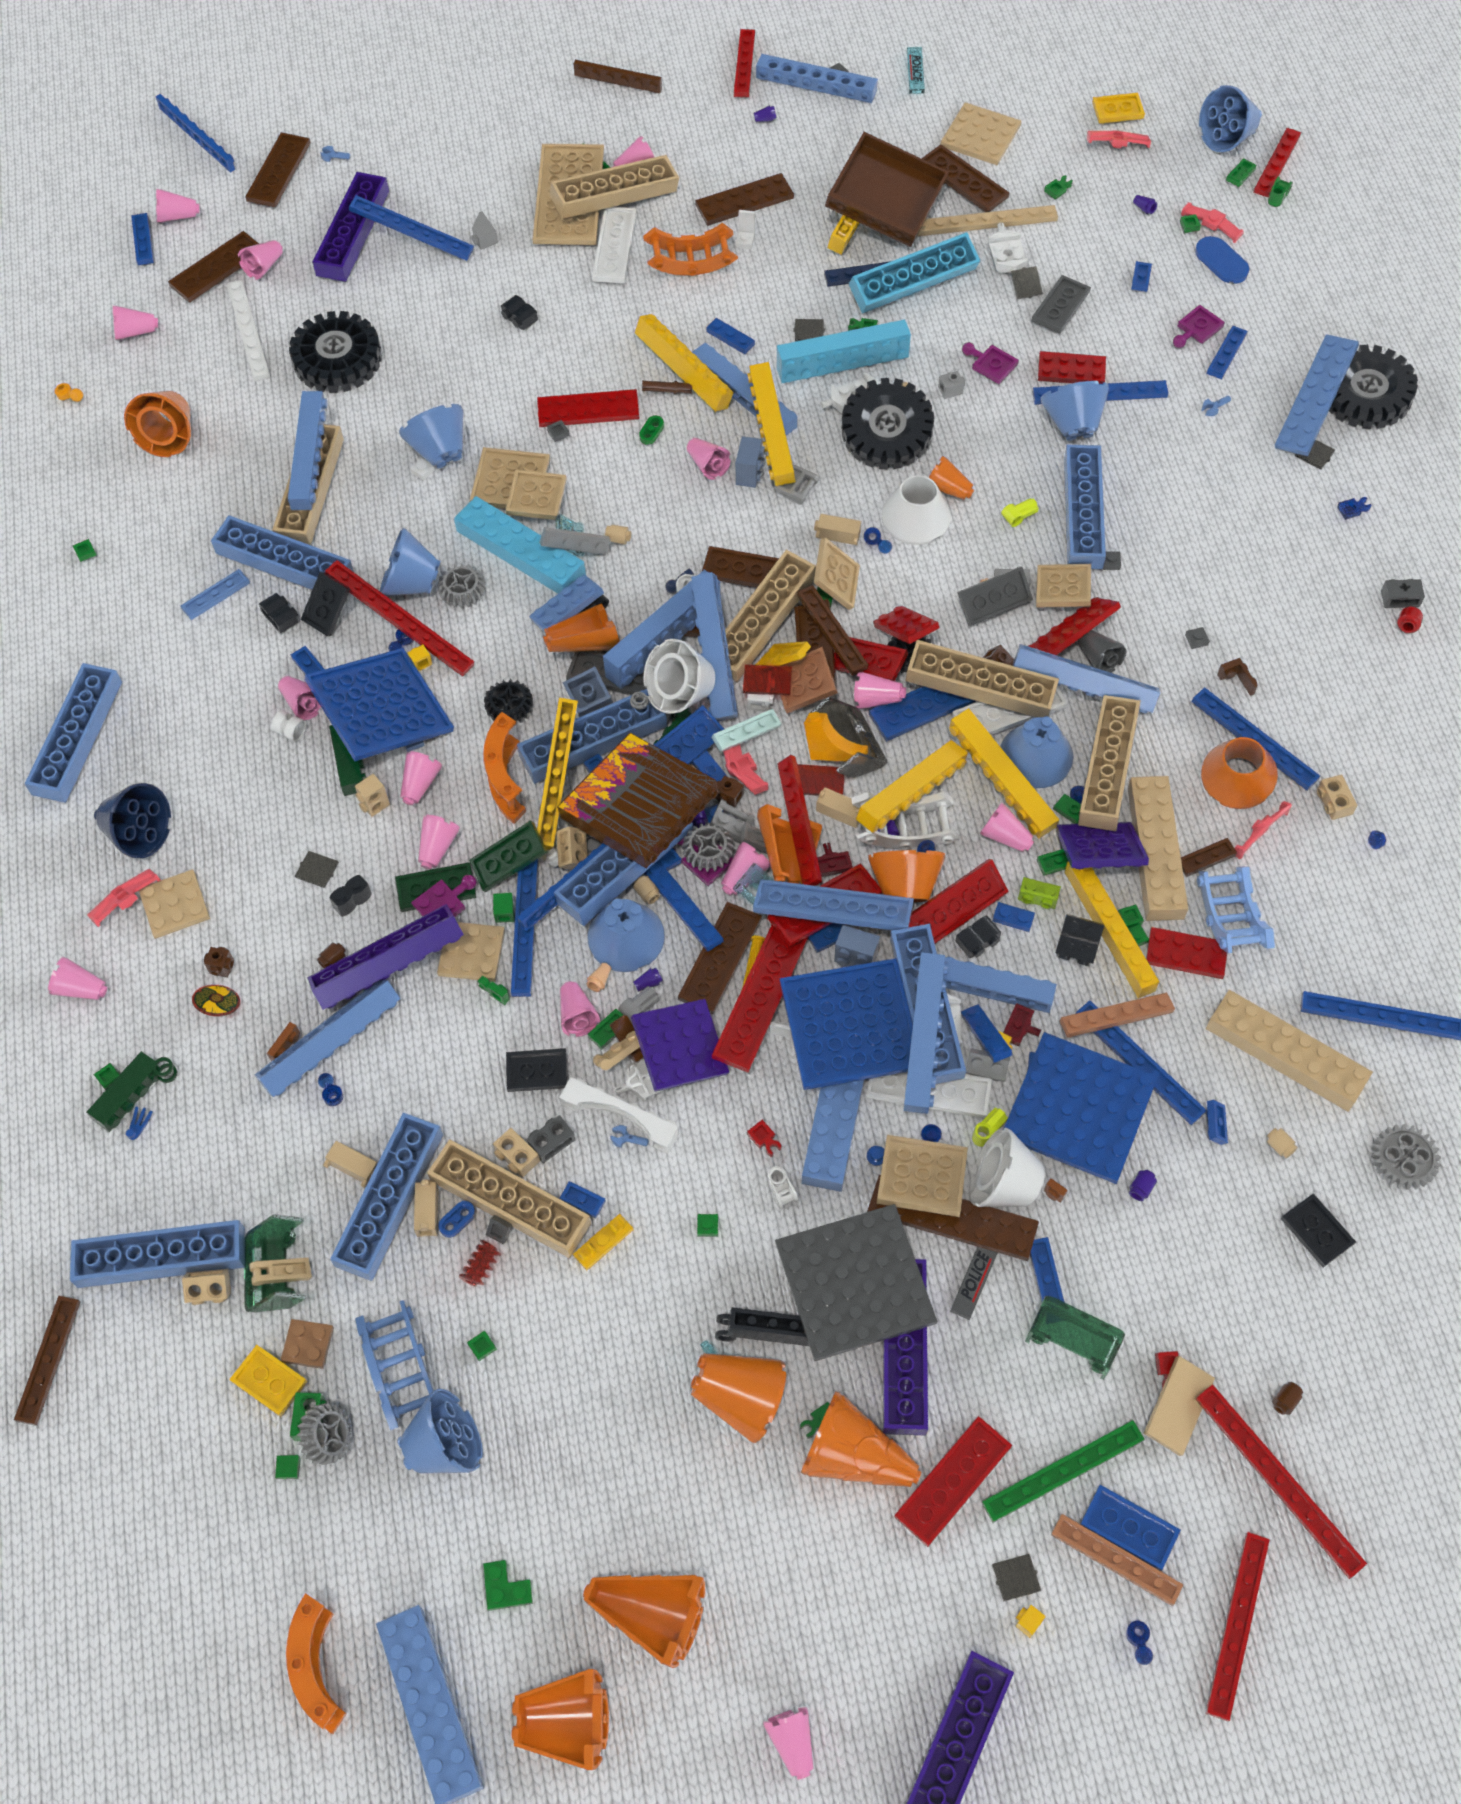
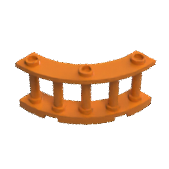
M721 223L715 228L704 232L705 234L701 236L681 235V237H673L672 234L654 227L643 236L644 241L652 245L654 250V257L647 263L659 271L684 276L700 275L719 270L738 259V256L731 252L727 245V239L734 235L733 230L724 223ZM721 243L722 252L712 257L711 247ZM660 249L667 250L669 258L662 255ZM705 250L706 259L694 261L693 251ZM675 252H686L688 261L676 260Z
M501 712L487 733L483 759L493 800L501 813L515 824L526 812V808L515 798L522 789L510 778L507 773V767L520 741L509 734L516 721Z
M305 1593L293 1615L286 1646L288 1676L292 1690L305 1713L322 1729L325 1728L331 1734H334L347 1713L334 1702L326 1690L322 1680L319 1658L320 1644L334 1614Z

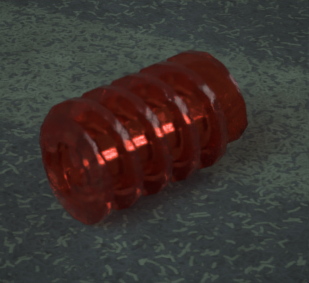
M481 1239L482 1245L478 1244L476 1246L478 1252H472L471 1256L473 1259H468L467 1261L470 1267L464 1266L463 1271L465 1274H459L460 1279L474 1287L477 1285L484 1286L481 1277H489L485 1270L492 1271L493 1268L489 1264L497 1263L494 1255L501 1256L496 1247Z

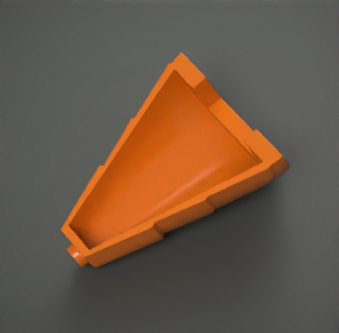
M835 1391L801 1470L802 1474L809 1477L871 1482L872 1485L911 1487L912 1483L917 1484L922 1472L918 1471L919 1465L893 1438H888L870 1418H867L845 1395Z
M696 1575L594 1577L591 1579L590 1584L586 1585L583 1599L587 1605L612 1627H617L636 1645H640L661 1664L676 1668L679 1666L677 1661L679 1659L684 1660L697 1634L704 1608L701 1607L700 1599L705 1597V1581L703 1577Z

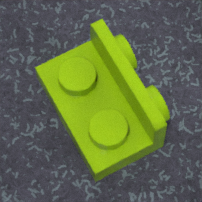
M1023 877L1018 900L1025 904L1040 905L1045 909H1055L1061 886Z

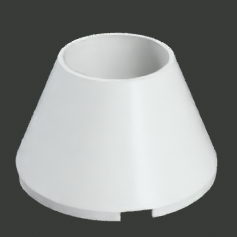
M921 475L905 479L887 499L882 509V523L891 533V536L903 543L912 545L928 544L933 539L942 537L948 530L951 520L950 508L938 486L932 479Z
M667 639L661 645L654 647L647 658L643 676L644 686L647 687L649 694L647 697L651 704L659 711L670 714L679 713L711 693L715 684L714 668L710 662L685 641Z
M1004 1128V1130L998 1129L987 1140L975 1162L978 1168L975 1177L971 1176L969 1198L971 1203L978 1207L1029 1206L1036 1199L1042 1188L1045 1178V1167L1012 1130Z

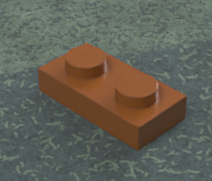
M289 1022L267 1052L271 1061L297 1042L300 1034L297 1025Z

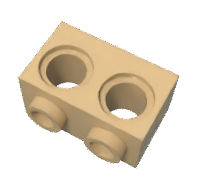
M374 774L355 785L357 791L355 796L360 802L359 807L364 813L368 812L373 817L390 805L384 785Z
M1337 775L1320 781L1317 795L1322 799L1325 811L1330 815L1331 819L1335 820L1353 815L1358 805L1343 775Z
M570 826L556 831L559 868L572 870L580 861L587 857L586 833Z
M512 1128L508 1129L493 1143L495 1156L500 1161L505 1160L509 1164L507 1167L514 1175L518 1173L523 1178L540 1162L538 1153ZM508 1144L513 1145L510 1150L503 1149ZM520 1158L527 1159L525 1163H517Z
M229 1269L186 1272L182 1277L185 1303L191 1302L192 1305L203 1304L204 1301L221 1303L231 1294ZM213 1283L220 1284L222 1290H216L213 1287ZM192 1285L199 1286L201 1292H195L192 1289Z

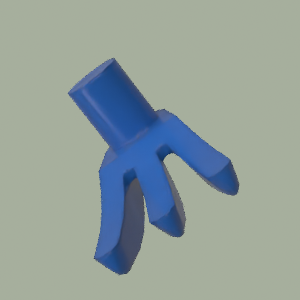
M135 1107L130 1127L126 1131V1136L129 1139L135 1140L140 1136L148 1124L153 1111H149L143 1121L146 1108H143L137 1121L139 1108Z

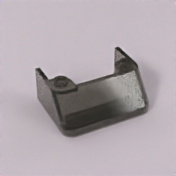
M828 697L810 712L827 713L831 725L841 736L853 743L868 746L869 752L867 755L857 752L836 770L838 773L856 778L880 769L887 764V759L858 708Z

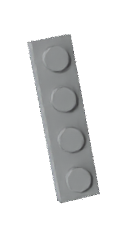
M544 527L539 543L545 547L606 555L611 539L609 536Z

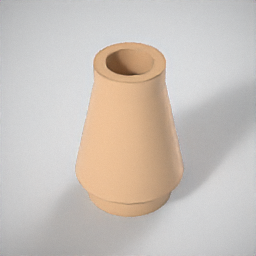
M602 963L587 978L588 988L595 992L604 989L611 971L610 965Z

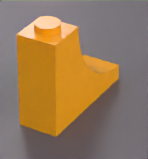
M813 712L808 714L804 727L811 760L864 762L869 752L867 745L853 743L841 736L831 725L827 713Z

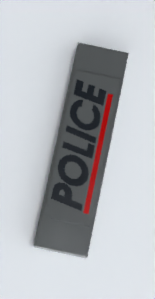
M977 1247L950 1312L970 1320L998 1254L997 1252Z

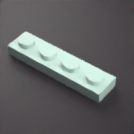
M770 709L717 732L711 738L721 753L776 729L782 723L774 710Z

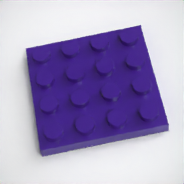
M1118 822L1116 831L1079 826L1078 824H1062L1056 827L1057 835L1071 868L1140 867L1149 863V857L1132 822Z
M705 999L633 1014L631 1016L654 1092L724 1076L729 1073L727 1064L712 1059L713 1051L719 1039Z

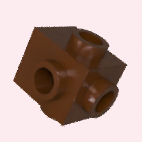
M725 775L721 781H717L719 792L715 799L718 802L723 799L727 801V804L735 808L744 795V785L735 778H729Z
M210 947L209 952L204 956V965L209 974L228 978L234 965V959L227 948Z

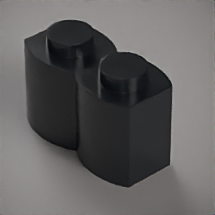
M514 295L501 305L502 316L506 320L511 321L516 328L525 330L538 320L537 311L518 295Z
M275 593L259 603L261 612L279 633L298 623L297 611L294 607L290 608L288 606V602L283 595L280 596Z
M356 875L349 879L345 886L334 890L329 898L333 908L343 917L350 914L357 905L365 903L372 893L363 877Z
M986 915L958 933L955 942L969 958L979 957L983 954L985 948L993 947L1000 941L1001 931Z

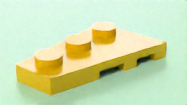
M807 641L773 644L753 668L756 672L800 660L806 656V652L811 646Z

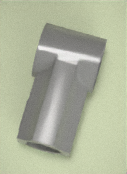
M648 986L633 999L628 998L622 1002L618 1010L623 1015H627L632 1023L631 1016L633 1014L645 1012L659 1001V997Z

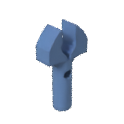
M333 146L323 147V153L320 152L321 158L326 162H330L332 158L350 159L349 153L336 152Z
M1225 396L1216 402L1207 399L1204 401L1201 411L1210 408L1206 411V416H1215L1218 414V407L1230 402L1231 397Z
M619 1125L612 1128L614 1133L622 1134L620 1138L610 1136L612 1143L617 1147L622 1148V1145L626 1142L647 1146L649 1143L648 1138L629 1134L627 1126Z

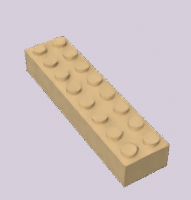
M667 155L551 181L549 196L561 218L564 219L677 192L679 176Z
M323 424L324 435H321L323 446L320 448L321 461L318 462L319 475H316L317 489L314 490L316 502L313 503L312 510H291L288 502L290 474L272 529L273 532L311 545L344 441L340 426Z
M787 549L725 629L732 678L736 682L740 680L799 601L797 592L809 587L814 581L816 565Z
M917 640L905 681L1029 716L1045 717L1049 716L1059 679Z
M1103 696L1080 809L1079 826L1110 831L1117 830L1141 700Z
M1169 776L1131 777L1127 790L1132 824L1149 857L1148 865L1138 867L1146 921L1184 920L1188 911V903Z
M1230 989L1206 1027V1030L1347 1112L1350 1111L1373 1073L1371 1070Z
M450 1139L427 1172L429 1179L436 1182L438 1186L472 1203V1205L488 1214L504 1219L511 1223L512 1227L568 1258L572 1256L591 1225L588 1214Z

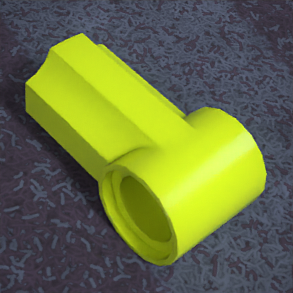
M1029 498L1017 505H1007L1001 514L1012 527H1016L1024 518L1037 513L1039 508L1035 499Z
M995 1107L982 1122L975 1126L972 1134V1141L975 1145L983 1147L991 1135L1007 1122L1008 1117L1005 1112ZM978 1132L985 1133L986 1137L980 1136Z

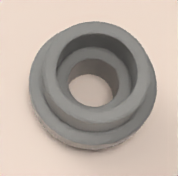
M635 692L630 698L631 706L638 710L647 707L649 702L647 695L643 692Z

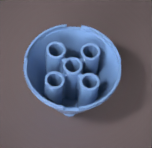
M1231 85L1220 86L1218 89L1210 92L1201 107L1199 116V127H1201L1203 133L1201 137L1204 143L1213 151H1230L1256 132L1262 112L1237 87Z
M1085 381L1058 387V391L1054 393L1048 391L1041 396V403L1067 441L1075 440L1081 436L1083 438H1090L1098 430L1109 392V385L1105 382L1103 385H1099L1098 381Z
M451 404L452 407L448 408L441 405L424 411L408 420V425L405 428L402 426L399 430L401 438L430 464L436 465L437 468H442L447 465V462L452 460L458 461L462 458L463 408L459 404Z
M402 528L391 552L389 568L384 573L380 592L385 596L417 593L430 594L433 586L432 582L436 580L440 560H437L407 529Z
M1048 716L1033 718L1016 727L1004 737L1000 746L1033 788H1047L1058 784L1068 775L1073 764V750L1069 741L1056 723Z
M614 899L611 904L594 917L588 929V945L594 958L600 964L607 963L610 965L611 970L618 972L637 971L638 968L651 964L660 954L665 940L664 927L658 915L647 906L629 899Z
M437 1389L430 1393L402 1436L398 1438V1445L405 1457L403 1462L408 1470L413 1469L417 1473H470L480 1467L478 1462L483 1457V1449L477 1426L469 1411H463L458 1404L460 1400L450 1391Z

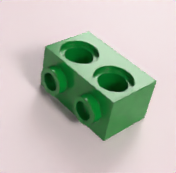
M295 1392L290 1437L294 1441H301L300 1437L297 1436L300 1433L298 1425L302 1423L301 1417L306 1415L307 1405L311 1402H316V1405L328 1404L321 1393Z

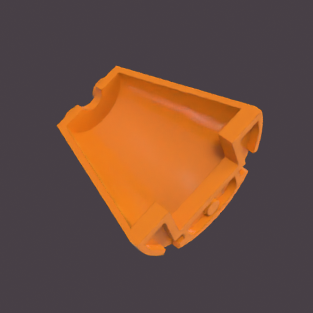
M602 604L544 629L545 636H543L549 652L610 651L619 643L616 627L612 620L608 621Z
M766 804L758 810L757 819L774 881L802 884L790 823L778 818L781 817V809ZM809 820L815 849H817L822 825Z
M704 1353L700 1356L697 1367L700 1368L699 1375H695L691 1382V1388H693L691 1395L749 1441L756 1443L767 1432V1429H764V1427L769 1422L772 1423L780 1405L786 1382V1372L782 1368H785L786 1365L780 1359Z
M588 1669L516 1695L515 1701L512 1704V1713L514 1716H517V1725L512 1728L514 1746L586 1770H595L603 1759L600 1756L601 1749H606L609 1732L608 1697L606 1689H601L600 1682L603 1679L600 1673L595 1669Z

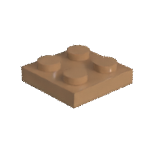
M291 1319L281 1362L324 1369L334 1329L333 1325Z

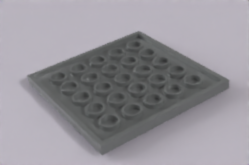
M895 1204L775 1240L814 1362L937 1324V1318Z

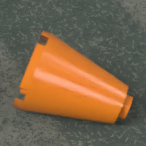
M942 456L939 465L936 464L928 478L936 483L940 492L963 500L966 497L970 498L974 492L973 484L946 457Z

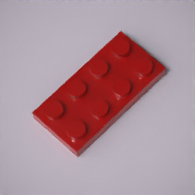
M1040 351L1038 381L1071 384L1085 381H1098L1099 384L1105 382L1106 356Z
M904 606L895 607L890 613L882 614L873 621L875 628L908 644L940 628L938 621Z
M849 637L868 663V669L862 672L892 681L896 680L908 655L906 649ZM834 652L835 669L850 673L837 653Z
M1151 927L1146 960L1152 966L1223 979L1227 952L1220 948L1216 939Z

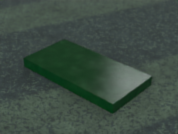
M530 820L469 861L482 891L487 892L548 852L534 822Z
M470 862L395 876L400 911L416 910L411 902L441 879L452 891L461 884L464 876L472 875ZM475 888L463 891L457 898L460 901L476 898Z

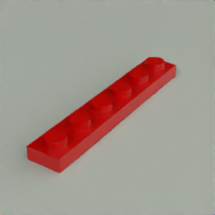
M740 29L734 97H749L755 42V30Z
M1286 128L1253 193L1269 197L1276 178L1283 171L1302 132Z

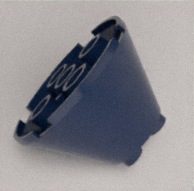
M136 783L105 799L98 809L95 810L94 818L99 829L121 853L131 858H146L156 853L166 841L170 831L167 828L169 818H171V809L166 796L159 788L152 784Z

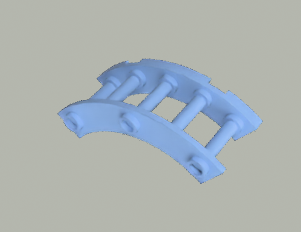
M1240 866L1236 867L1237 871L1235 874L1208 877L1207 871H1199L1197 885L1201 887L1207 914L1206 924L1208 927H1211L1220 948L1227 953H1232V946L1259 943L1267 949L1275 948L1273 928L1265 921H1260L1261 913L1256 902H1252L1250 893H1253L1250 867ZM1233 881L1238 883L1240 890L1238 895L1212 898L1210 884ZM1230 903L1243 904L1244 913L1221 916L1217 915L1214 905ZM1245 921L1249 923L1250 928L1225 930L1221 923Z

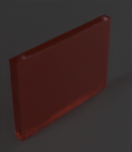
M745 664L743 693L790 695L792 666Z
M797 764L804 795L819 796L824 787L843 795L845 767Z

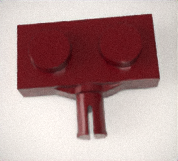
M826 843L823 844L825 854L817 857L821 877L844 873L853 868L848 851L832 852L830 843H827V845Z
M1016 1003L1003 1033L1012 1037V1044L1020 1046L1023 1037L1027 1033L1039 1037L1042 1029L1031 1026V1019L1035 1010Z

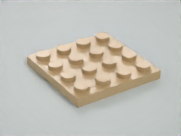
M965 102L940 144L949 150L998 165L1019 130L1022 120Z
M483 447L469 501L477 496L495 508L506 509L515 470L547 473L550 454Z
M887 1135L877 1204L888 1206L895 1204L896 1207L960 1217L968 1147Z

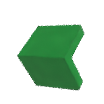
M512 893L493 894V914L496 923L515 922Z

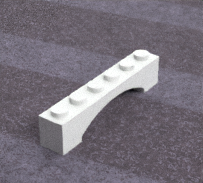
M570 1077L559 1096L562 1106L577 1113L582 1109H600L629 1119L649 1137L651 1147L666 1154L669 1153L679 1134L678 1126L674 1121L669 1119L663 1120L652 1111L646 1112L635 1103L628 1104L619 1096L606 1094L603 1089L597 1086L593 1088L579 1078L574 1079Z

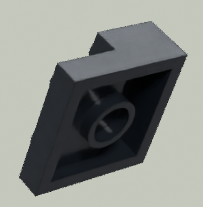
M1066 914L1055 953L1059 954L1058 957L1064 960H1070L1071 957L1078 959L1077 963L1089 966V963L1093 964L1105 924Z

